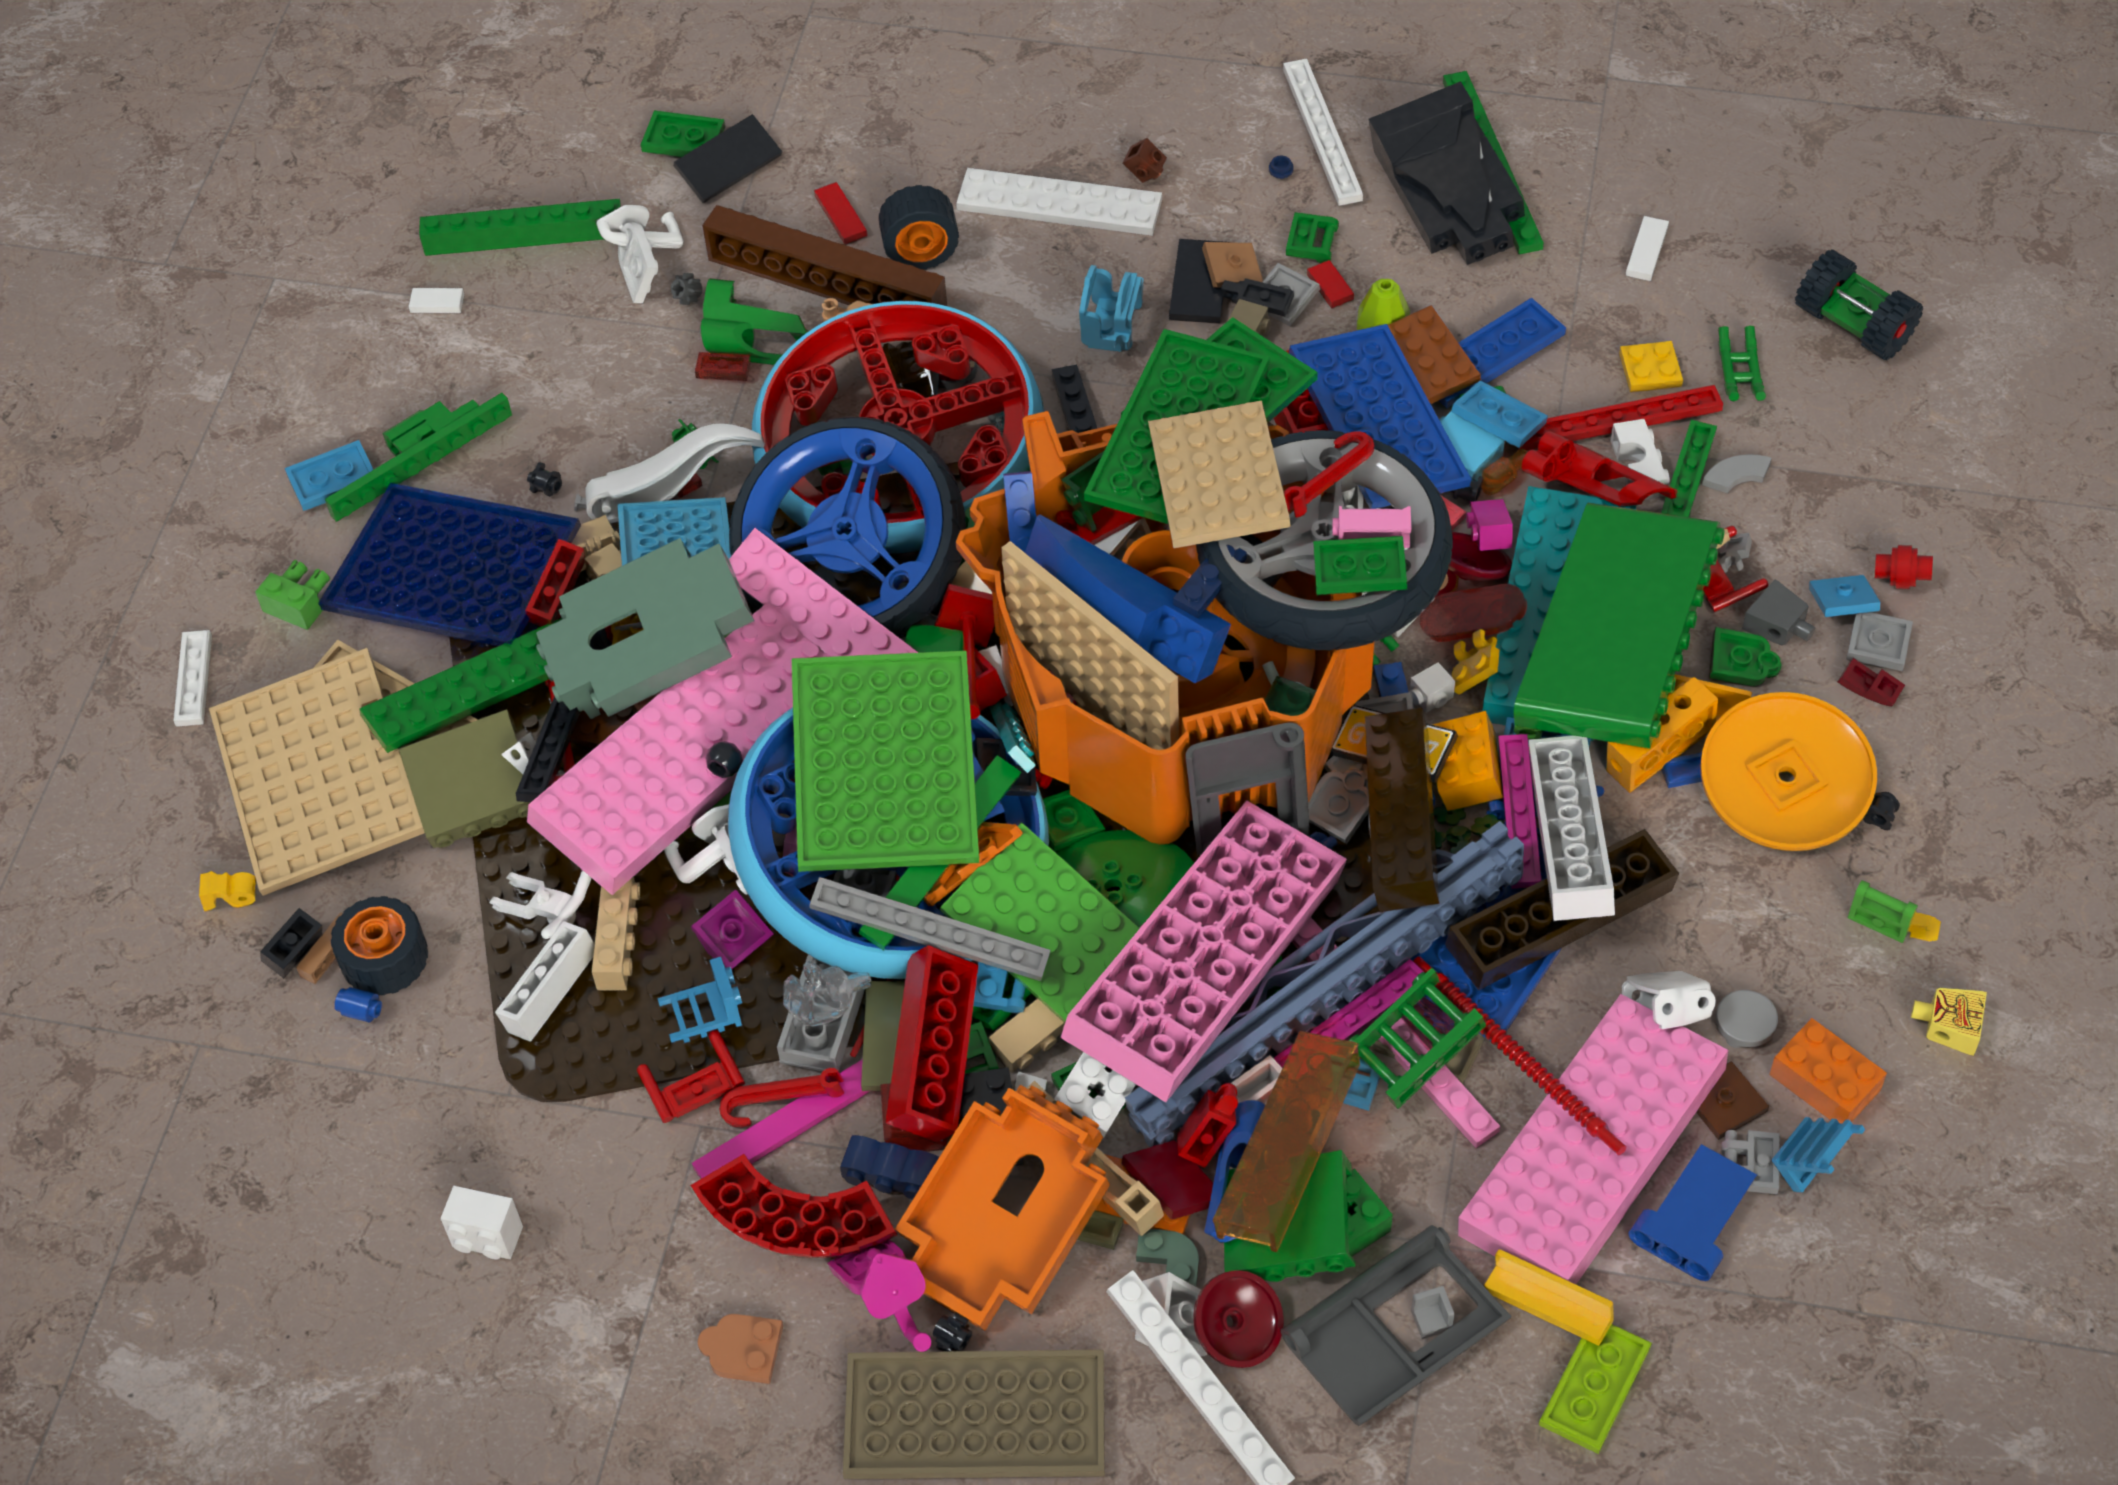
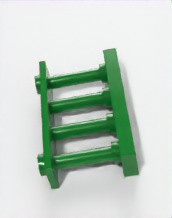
M1433 968L1426 973H1420L1413 980L1412 987L1361 1035H1354L1347 1042L1346 1049L1344 1050L1351 1064L1361 1057L1388 1084V1090L1385 1093L1389 1101L1397 1109L1409 1100L1486 1027L1483 1016L1475 1008L1469 1014L1462 1013L1435 987L1440 981ZM1427 995L1455 1022V1027L1447 1034H1440L1413 1006ZM1403 1015L1433 1043V1048L1425 1055H1418L1391 1028ZM1381 1036L1410 1063V1069L1403 1076H1396L1369 1049Z

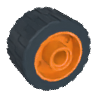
M922 185L904 187V189L897 190L893 195L889 196L880 208L878 216L885 253L890 259L926 270L927 268H934L942 262L944 263L955 252V248L959 243V232L954 209L948 196L944 195L941 190Z
M388 896L369 897L348 907L337 918L331 932V946L345 980L353 988L376 993L378 996L389 993L393 994L410 986L414 980H417L422 970H424L428 958V945L415 912L411 910L409 905L401 902V900L388 898Z

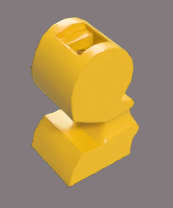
M210 871L200 874L199 897L204 911L215 908L217 898H223L229 905L236 908L254 903L256 897V877L246 872L229 875L227 872L216 874Z

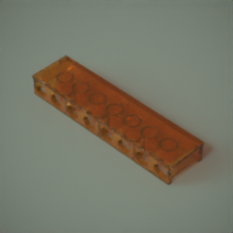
M1299 1031L1214 1215L1213 1223L1217 1238L1224 1239L1226 1235L1268 1245L1271 1251H1278L1360 1066L1358 1043Z

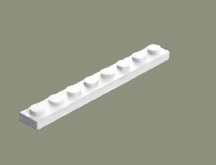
M1302 59L1283 63V71L1338 206L1363 201L1362 190L1308 60Z
M1132 1270L1109 1287L1106 1291L1252 1481L1256 1485H1288L1295 1477L1137 1274Z

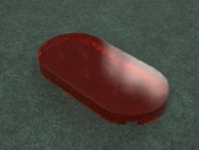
M1499 584L1449 592L1436 597L1421 613L1420 626L1427 636L1437 642L1471 638L1473 633L1479 629L1484 630L1485 635L1502 633L1512 628L1513 623L1517 619L1520 621L1524 617L1527 610V601L1522 591L1517 586L1511 584Z

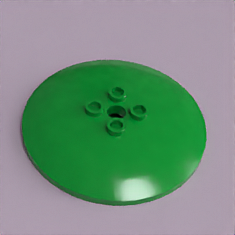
M1131 830L1099 832L1055 852L1139 928L1142 927L1194 864L1192 859L1172 842L1169 844L1151 843ZM1111 887H1119V888H1121V889L1118 890V891H1111V892H1108V891H1107V889H1109V888H1111Z

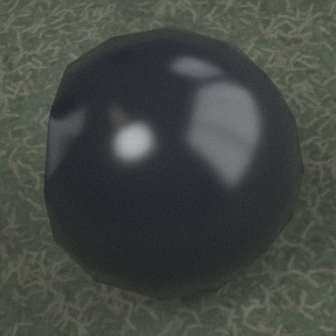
M727 741L717 742L711 746L705 758L707 768L714 775L721 778L733 776L738 772L743 762L739 748Z

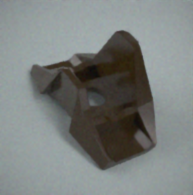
M903 341L896 347L890 343L883 345L884 354L898 389L914 391L924 398L938 395L939 373L922 367L918 371H910L911 366L916 363L912 341Z

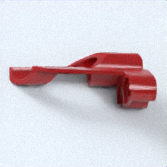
M1551 431L1546 432L1541 437L1537 451L1532 449L1526 453L1521 465L1523 472L1544 482L1557 479L1618 506L1642 505V502L1654 493H1660L1670 499L1677 497V489ZM1622 477L1634 481L1627 484L1620 491L1601 483L1602 481Z

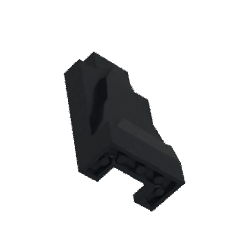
M1461 81L1368 119L1374 153L1431 254L1456 245L1466 265H1469L1514 246L1512 229L1508 223L1525 216L1524 201L1476 121L1473 101Z

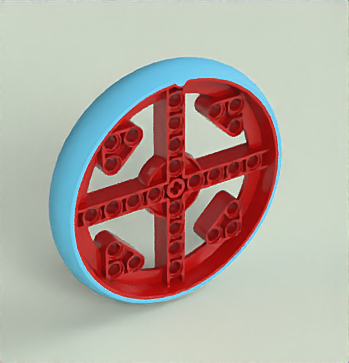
M895 301L867 305L844 312L816 326L798 339L776 362L760 390L754 408L752 431L762 435L765 444L764 448L752 446L756 464L774 445L790 435L794 413L797 421L804 426L814 424L820 419L838 391L835 371L831 364L845 355L856 351L873 396L865 403L859 417L883 420V422L887 421L898 425L921 438L929 446L932 444L935 433L1004 411L1003 436L1001 437L999 430L995 426L984 425L980 427L958 461L961 483L966 487L960 492L964 511L971 507L974 498L1004 489L1003 474L1030 471L1022 420L1025 416L1043 412L1040 392L1032 371L1023 356L1005 336L988 323L971 314L952 307L919 301ZM912 341L917 365L956 380L964 379L970 374L969 359H971L988 374L990 379L924 398L914 391L897 388L881 343ZM843 460L831 462V463H828V464L823 465V466H821V467H824V466H827V465H830V464H833V463H837V462H840V461H843ZM836 472L825 475L821 481L823 494L804 476L789 490L779 508L791 520L804 528L807 526L812 512L822 501L841 492L848 476ZM903 476L902 478L914 511L884 513L889 530L885 549L889 554L920 551L924 538L925 519L920 500L915 490ZM859 481L856 493L862 494L864 482ZM876 489L874 501L882 510L879 493ZM848 530L844 532L847 535L850 534Z

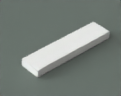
M210 630L182 632L173 720L175 726L204 724L212 640Z

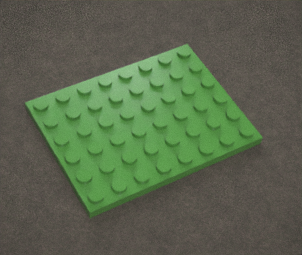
M967 651L791 658L798 872L979 863Z

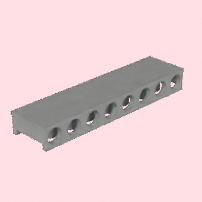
M877 868L846 869L836 872L833 881L885 898L897 883L895 880L897 872L895 870L888 871ZM859 932L853 933L857 937H863ZM808 954L777 1045L779 1062L821 1072L827 1068H835L839 1071L869 976L858 975L835 968Z

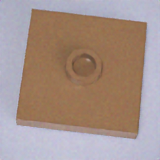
M1204 242L1202 250L1213 288H1221L1224 280L1239 283V281H1244L1247 278L1263 282L1252 243Z

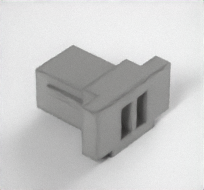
M579 494L576 495L574 511L586 508V498H582Z

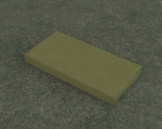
M867 981L862 1091H890L905 981Z

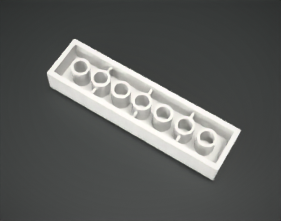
M1580 736L1528 740L1531 776L1553 919L1557 921L1615 915L1614 887L1588 740L1586 737Z

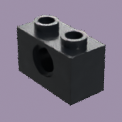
M298 908L260 951L261 962L284 979L322 936V925Z

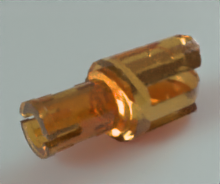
M1519 449L1511 457H1500L1482 471V477H1484L1482 483L1483 492L1486 495H1494L1517 478L1518 470L1522 468L1523 458L1528 451Z

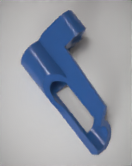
M1255 1100L1238 1103L1235 1109L1236 1124L1220 1146L1204 1231L1206 1234L1222 1243L1236 1239L1246 1230L1252 1219L1253 1210L1268 1203L1280 1156H1288L1293 1153L1300 1154L1304 1149L1317 1144L1321 1126V1115L1317 1111L1310 1108L1291 1106L1267 1108L1265 1104ZM1252 1166L1245 1206L1237 1213L1231 1215L1222 1213L1229 1168Z

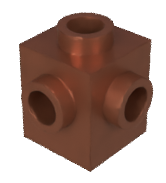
M1145 138L1130 147L1122 164L1144 183L1151 178L1156 179L1162 174L1164 170L1163 165L1167 157L1148 138Z

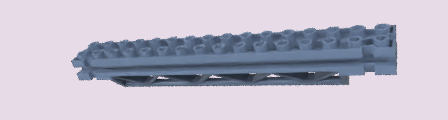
M1499 821L1484 832L1479 841L1476 843L1472 841L1456 854L1436 849L1440 904L1377 912L1364 916L1377 906L1375 894L1370 895L1267 972L1244 1002L1246 1003L1256 995L1250 1010L1235 1014L1167 1102H1164L1142 1087L1137 1088L1126 1096V1106L1130 1112L1128 1114L1130 1126L1137 1134L1141 1132L1144 1135L1145 1143L1149 1147L1171 1141L1175 1135L1173 1131L1179 1127L1182 1128L1207 1090L1216 1093L1221 1085L1232 1083L1269 1055L1272 1058L1276 1057L1403 965L1418 952L1423 953L1428 950L1433 941L1440 936L1448 935L1451 926L1473 916L1484 903H1490L1495 900L1500 894L1499 888L1502 886L1506 888L1508 885L1513 886L1519 882L1523 876L1524 844L1517 837L1511 840L1508 837V828ZM1342 936L1350 938L1334 950L1337 939ZM1324 945L1318 960L1296 966ZM1272 987H1284L1267 999L1268 990Z

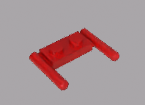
M1732 525L1724 528L1728 529L1730 538L1737 534V529ZM1717 560L1715 565L1710 566V582L1708 586L1703 587L1706 600L1715 613L1767 589L1769 583L1765 578H1762L1735 591Z
M711 1030L708 1033V1038L721 1063L716 1062L663 1088V1091H660L647 1064H641L637 1067V1072L663 1123H668L677 1116L678 1118L725 1095L731 1089L745 1084L718 1030Z

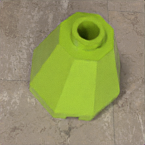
M1381 278L1372 284L1358 309L1357 330L1384 324L1389 325L1410 315V309L1401 288L1394 280Z

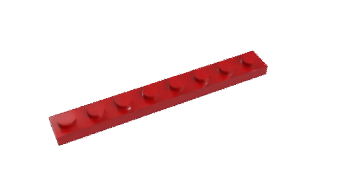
M1710 385L1547 418L1546 424L1520 448L1517 447L1519 452L1537 449L1541 437L1548 431L1571 441L1611 434L1613 424L1645 419L1647 426L1720 412L1723 410L1724 404L1716 386Z

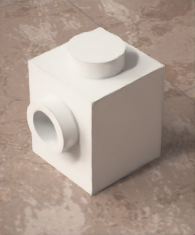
M1439 662L1411 677L1409 692L1412 694L1413 703L1420 705L1426 713L1434 708L1444 706L1448 700L1454 697L1455 680Z

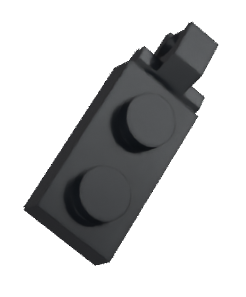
M1247 278L1244 281H1239V283L1224 280L1221 287L1222 296L1231 299L1235 304H1237L1239 299L1268 307V313L1284 317L1294 298V292L1291 289Z

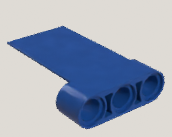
M1701 1144L1658 1211L1656 1212L1651 1209L1642 1211L1629 1231L1630 1239L1637 1246L1700 1281H1708L1723 1259L1722 1251L1713 1243L1757 1174Z

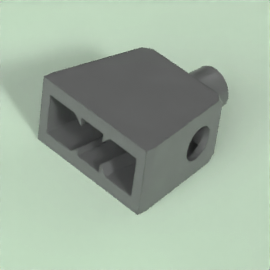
M1774 580L1747 610L1742 629L1749 633L1760 635L1766 640L1782 646L1786 645L1793 635L1807 642L1814 634L1816 627L1805 621L1809 608L1808 604L1779 581Z

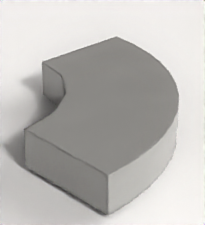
M1753 454L1727 458L1714 465L1707 472L1702 485L1728 494L1734 486L1743 482L1754 481L1762 483L1772 458Z

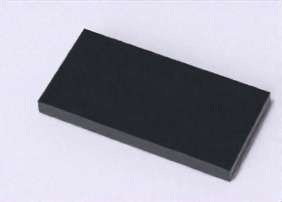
M752 114L674 161L673 166L701 202L705 203L781 156L782 150Z
M1179 239L1169 320L1221 322L1222 290L1221 288H1213L1202 247L1204 242L1224 241Z

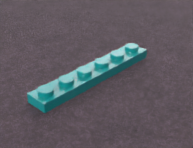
M998 701L995 705L989 706L1006 751L1028 773L1036 766L1032 757L1035 753L1030 748L1031 744L1026 739L1028 737L1023 732L1024 728L1020 724V719L1016 716L1017 712L1009 703L1005 702L1002 704Z

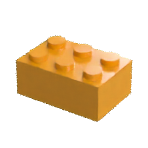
M1483 711L1432 724L1455 730L1458 735L1437 780L1438 792L1447 811L1504 798L1496 733L1487 712Z

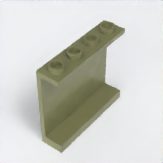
M507 710L399 749L426 839L433 848L450 846L455 840L464 837H475L485 829L502 827L510 820L518 817L526 818L528 816V804L531 802L516 800V791L523 774L501 755L518 743L515 734L516 727ZM512 750L513 757L520 759V753L517 750Z

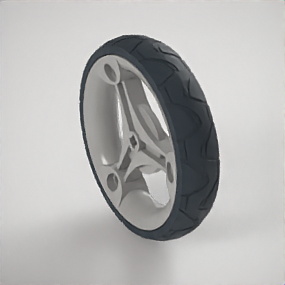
M1324 430L1292 433L1284 437L1280 436L1271 439L1282 486L1297 481H1302L1306 484L1355 448L1359 443H1348L1337 449L1334 447V440L1346 433ZM1373 439V454L1324 491L1335 493L1334 503L1321 502V494L1307 504L1305 515L1296 518L1294 511L1289 514L1291 527L1281 529L1278 536L1255 546H1252L1240 537L1196 544L1199 564L1201 565L1205 559H1209L1208 563L1215 565L1219 570L1218 579L1222 583L1220 592L1215 597L1217 601L1241 624L1267 639H1273L1275 642L1310 650H1341L1367 645L1392 635L1419 616L1422 610L1430 605L1444 582L1449 568L1448 565L1451 562L1453 540L1449 513L1438 489L1429 477L1407 456L1400 454L1393 447ZM1360 485L1381 495L1395 509L1402 510L1411 506L1410 548L1404 550L1407 590L1373 591L1346 600L1314 601L1282 593L1262 580L1272 575L1296 570L1315 575L1313 541L1338 540V536H1332V519L1338 518L1339 506H1342V509H1350L1344 506L1342 492ZM1226 545H1231L1235 550L1240 548L1246 551L1247 559L1245 562L1240 563L1234 557H1231Z

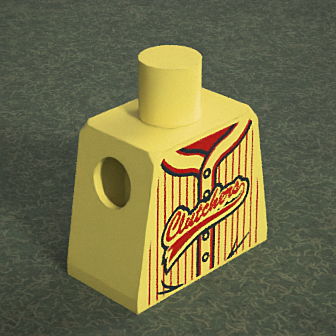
M1938 988L1935 991L1931 1004L1914 1000L1911 1018L1928 1022L1926 1037L1929 1040L1974 1056L1980 1041L1987 992Z

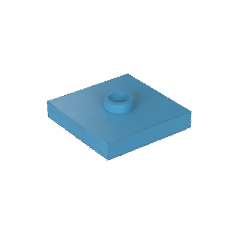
M1864 575L1809 582V590L1825 617L1880 611L1881 602Z

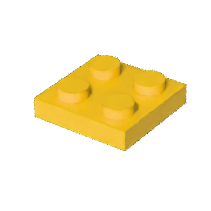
M1672 341L1620 346L1619 355L1630 392L1682 387L1683 377Z

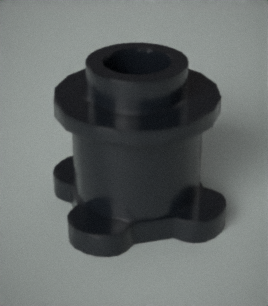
M539 462L527 477V482L530 484L529 490L532 493H536L539 489L546 496L550 497L558 493L562 486L560 473L545 470V464Z
M1479 476L1477 481L1472 479L1469 487L1450 491L1454 493V499L1457 500L1459 497L1471 502L1477 501L1482 491L1484 477Z
M1889 792L1875 793L1872 805H1870L1863 820L1865 823L1876 825L1883 830H1890L1892 826L1890 822L1894 821V813L1899 810L1900 803Z

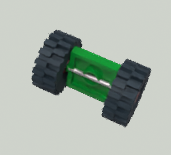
M1833 249L1831 251L1827 250L1825 255L1821 254L1819 260H1815L1812 264L1813 267L1805 273L1806 277L1801 280V287L1796 292L1798 295L1795 297V304L1816 318L1823 319L1825 316L1861 339L1862 347L1881 359L1887 361L1889 358H1893L1896 352L1902 350V346L1907 344L1910 335H1913L1915 332L1914 329L1918 326L1919 319L1923 314L1921 312L1923 310L1922 304L1900 290L1894 291L1890 295L1856 274V263Z

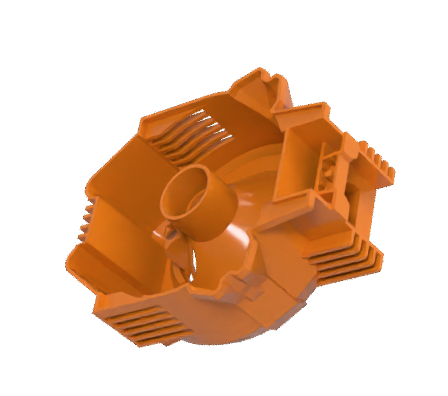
M1048 411L1028 415L1023 418L1030 471H1032L1036 518L1041 514L1058 524L1057 512L1062 510L1074 512L1073 507L1064 497L1063 492L1066 490L1062 479L1103 452L1117 424L1081 433L1070 430L1057 434ZM1279 425L1268 426L1271 439L1280 436L1284 437L1289 434V431ZM1297 481L1283 485V492L1291 486L1302 487L1304 483ZM1005 488L974 498L970 507V517L975 526L960 531L956 540V549L977 576L992 591L995 632L1000 637L1002 670L1006 688L1014 708L1023 720L1041 773L1069 784L1070 795L1147 841L1156 844H1169L1176 841L1185 829L1190 827V821L1193 820L1186 764V752L1192 745L1278 724L1295 723L1304 731L1308 802L1310 801L1342 725V715L1371 689L1374 642L1341 650H1310L1275 642L1273 639H1267L1241 624L1214 598L1206 610L1230 623L1231 626L1228 634L1235 637L1246 650H1230L1227 646L1223 645L1213 674L1197 683H1193L1181 675H1176L1178 676L1179 739L1170 748L1164 750L1152 749L1071 703L1070 699L1066 696L1061 680L1037 662L1024 647L1014 631L1005 600L1002 547L1010 541ZM1145 518L1151 533L1133 542L1126 550L1122 562L1169 589L1180 590L1200 566L1196 544L1173 548L1169 524ZM1281 529L1251 535L1262 542H1266L1278 536ZM1300 570L1285 572L1273 586L1274 589L1282 593L1314 601H1339L1362 596L1361 592L1317 595L1315 575L1307 574ZM1273 661L1281 680L1286 685L1290 682H1299L1307 687L1310 693V700L1306 706L1308 710L1298 716H1289L1277 712L1274 701L1278 693L1271 686L1262 665ZM1240 662H1253L1254 671L1247 681H1244L1239 668ZM1168 668V669H1169L1171 672H1173L1174 674H1178V673H1176L1175 671H1173V670H1171L1170 668ZM1287 694L1289 702L1297 705L1296 699L1292 695ZM1275 782L1218 795L1221 819L1223 812L1230 811L1235 815L1246 801L1255 806L1260 803L1277 809Z

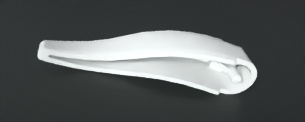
M711 424L700 427L649 459L627 468L608 472L607 476L592 479L585 488L587 514L592 520L606 515L609 523L619 521L618 504L669 501L686 485L708 458L725 448L740 445L764 448L763 437L755 431L731 424Z

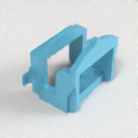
M1096 265L1090 266L1085 277L1079 310L1081 341L1083 344L1088 345V348L1118 352L1131 349L1133 312L1136 309H1140L1143 303L1144 280L1142 277H1138L1137 273L1125 272L1119 292H1114L1110 272L1098 269ZM1090 297L1093 303L1097 304L1095 313L1087 311Z

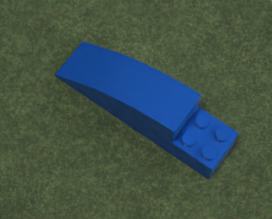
M1041 514L1037 516L1025 551L1029 557L1164 666L1193 683H1197L1213 674L1230 629V623L1206 609L1199 618H1196L1174 606L1173 598L1177 594L1175 591Z

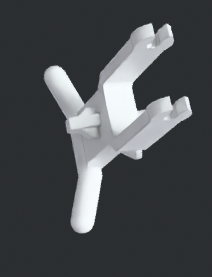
M582 871L575 891L571 896L565 892L547 888L544 881L510 872L506 879L510 880L509 883L511 885L536 892L526 906L498 897H493L489 903L493 904L492 908L496 911L526 919L534 918L537 915L547 917L549 924L543 928L541 936L544 939H549L563 921L570 924L575 922L576 910L584 900L591 877Z

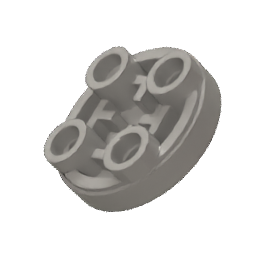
M1737 990L1727 994L1720 1001L1716 1012L1717 1028L1723 1037L1726 1038L1728 1045L1733 1048L1756 1047L1771 1041L1778 1024V1013L1774 1004L1766 996L1752 990Z

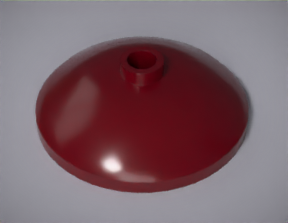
M1452 532L1453 548L1451 549L1452 556L1448 570L1459 578L1473 581H1490L1503 578L1510 573L1512 560L1502 549L1480 551L1477 542L1472 541L1471 535Z
M1235 1270L1221 1273L1205 1284L1195 1302L1193 1322L1196 1336L1210 1357L1228 1367L1246 1368L1262 1363L1275 1351L1282 1337L1281 1329L1284 1327V1315L1277 1294L1264 1279L1247 1271ZM1228 1316H1230L1233 1320V1325L1231 1327L1227 1324L1226 1321Z

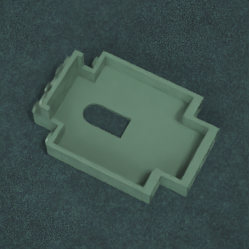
M681 538L559 596L563 607L559 609L563 620L536 632L540 642L536 647L542 659L547 661L544 669L551 681L554 680L555 686L552 687V691L559 703L563 701L569 710L576 707L580 712L584 710L590 719L601 715L600 708H603L608 717L731 658L732 655L724 635L753 622L754 618L730 560L720 544L691 556L689 550ZM636 612L638 613L644 630L603 650H594L590 647V640L597 631Z

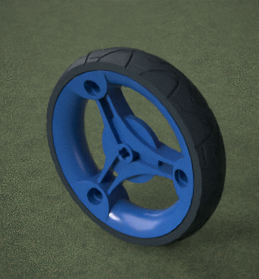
M832 418L808 425L788 435L774 445L756 463L746 477L733 507L729 530L730 554L732 556L753 529L756 528L783 550L807 543L808 547L789 553L800 563L817 561L826 569L837 573H854L864 570L881 581L882 586L879 598L858 605V607L897 636L905 633L910 626L917 625L932 612L944 597L948 585L952 584L957 574L962 555L956 549V540L960 531L966 529L962 496L958 484L944 460L936 451L932 450L931 446L910 431L893 423L883 422V420L874 418ZM875 453L872 459L865 460L869 454ZM850 459L852 467L841 492L822 501L812 512L807 526L787 536L774 539L771 535L773 521L782 500L789 490L811 471L831 462ZM894 470L901 474L915 490L925 519L923 543L916 561L906 562L901 565L885 549L889 533L888 522L884 512L874 501L879 475ZM864 472L868 475L862 494L856 493L861 474ZM847 530L850 532L848 535L844 533ZM880 556L894 568L886 577L872 565ZM902 582H909L905 588L898 590V586ZM742 589L750 605L755 611H758L763 605Z

